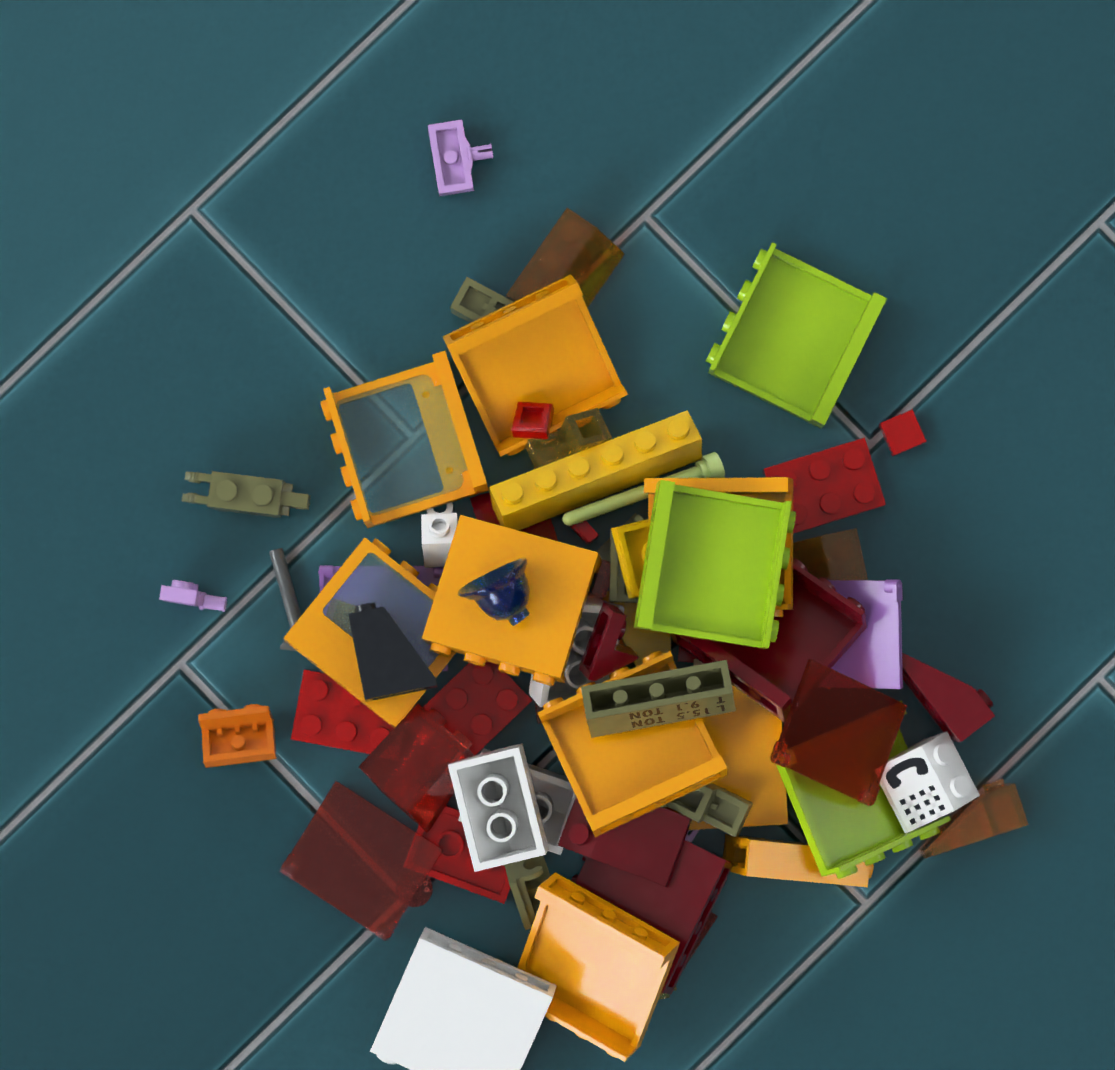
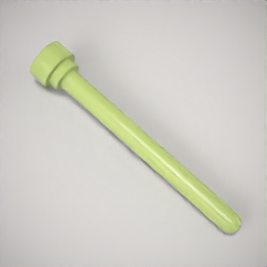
M712 452L702 456L701 460L697 461L694 467L663 478H725V470L719 455L716 452ZM644 485L566 512L562 517V521L565 525L572 526L647 499L648 493H644Z

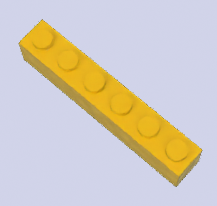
M688 410L490 486L493 510L501 526L519 531L642 483L644 478H655L701 460L702 438Z

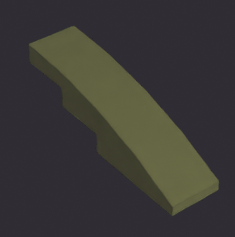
M710 783L661 806V808L669 807L698 823L704 821L733 837H737L753 803Z

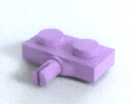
M462 120L428 125L439 197L474 191L471 175L473 161L493 158L491 143L470 147L465 137Z
M172 580L171 586L161 585L159 600L197 606L199 610L212 609L225 612L227 597L207 595L205 592L198 591V584Z

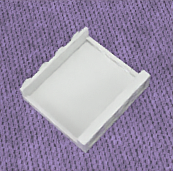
M425 927L370 1052L377 1054V1057L387 1064L394 1065L397 1063L409 1070H521L553 999L557 985Z

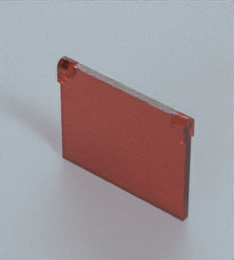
M808 659L779 741L775 742L770 760L772 763L814 780L864 805L872 806L879 793V783L907 705L813 659Z
M335 781L291 854L288 855L283 863L280 872L386 942L392 936L398 922L443 849L340 782Z

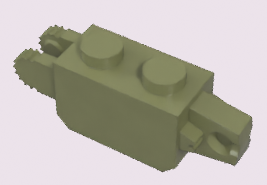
M212 471L211 474L185 473V480L191 483H209L210 488L208 496H202L197 493L183 494L182 502L207 505V507L219 511L282 518V515L289 516L290 508L309 510L311 496L309 494L292 492L293 484L286 483L280 479Z

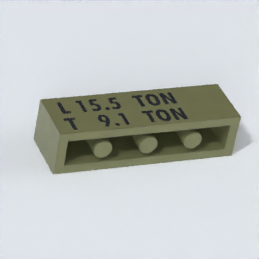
M727 660L581 687L591 738L736 711Z

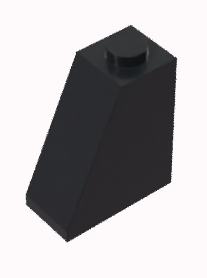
M375 602L354 607L355 612L349 613L348 617L365 702L437 687L436 678L385 607L376 608Z

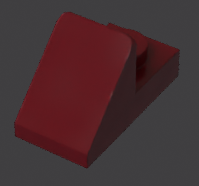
M606 602L602 604L578 668L591 681H597L639 658L630 647L617 643V640H621L625 634L627 626L625 619L627 616L617 606Z

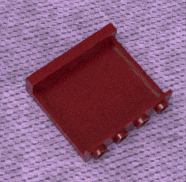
M793 558V610H783V617H774V620L779 621V629L776 642H770L769 648L760 649L671 634L674 643L703 664L727 660L731 684L785 722L867 628L865 609L856 599L852 597L846 599L836 592V588L831 582L823 577L817 579L808 572V569L801 561Z
M684 840L668 886L665 887L583 855L582 860L585 863L579 875L575 874L570 881L680 942L661 992L672 994L734 863Z

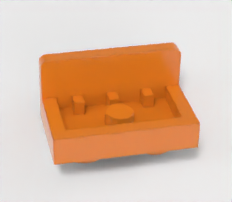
M250 704L243 707V709L225 710L219 708L198 715V722L202 730L203 763L205 768L277 759L274 719L269 706Z

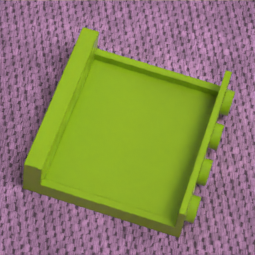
M772 242L768 251L761 248L752 266L758 272L753 282L745 280L737 296V299L742 301V304L737 314L732 311L729 312L721 329L727 334L721 345L714 343L705 362L711 364L708 371L709 374L822 429L887 298L875 292L873 295L857 289L776 249L777 244Z
M666 480L658 481L655 490L634 628L760 649L769 648L770 642H776L779 629V621L774 620L776 605L781 606L784 596V584H780L779 581L781 569H787L790 558V548L785 547L787 533H792L795 525L796 512L790 511L792 502L785 501L782 503L675 485V482Z
M902 700L880 707L772 754L821 877L836 874L837 878L841 879L858 871L857 864L864 862L868 866L886 858L885 851L892 849L893 853L907 849L913 846L911 839L919 836L920 840H924L940 833L938 826L951 821L950 816L941 817L911 832L904 833L872 770L908 749L896 721V718L907 714Z

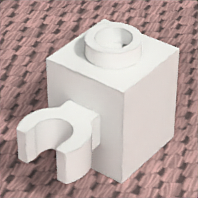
M452 502L446 504L447 508L444 512L438 513L434 511V508L427 510V514H421L422 550L425 568L444 567L458 524L457 513H454Z

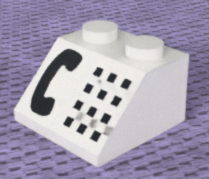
M947 731L923 739L872 769L904 833L911 832L943 817L980 796Z

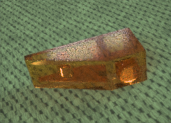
M1003 778L983 784L984 791L979 792L980 796L962 806L950 818L951 821L945 823L939 829L940 833L932 836L919 849L921 856L924 858L932 857L1029 825L1015 783L1009 782L1005 784Z

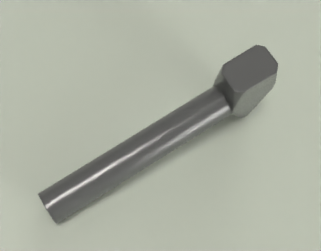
M283 548L270 551L269 554L291 629L301 617V612ZM286 642L280 645L281 650L296 651Z

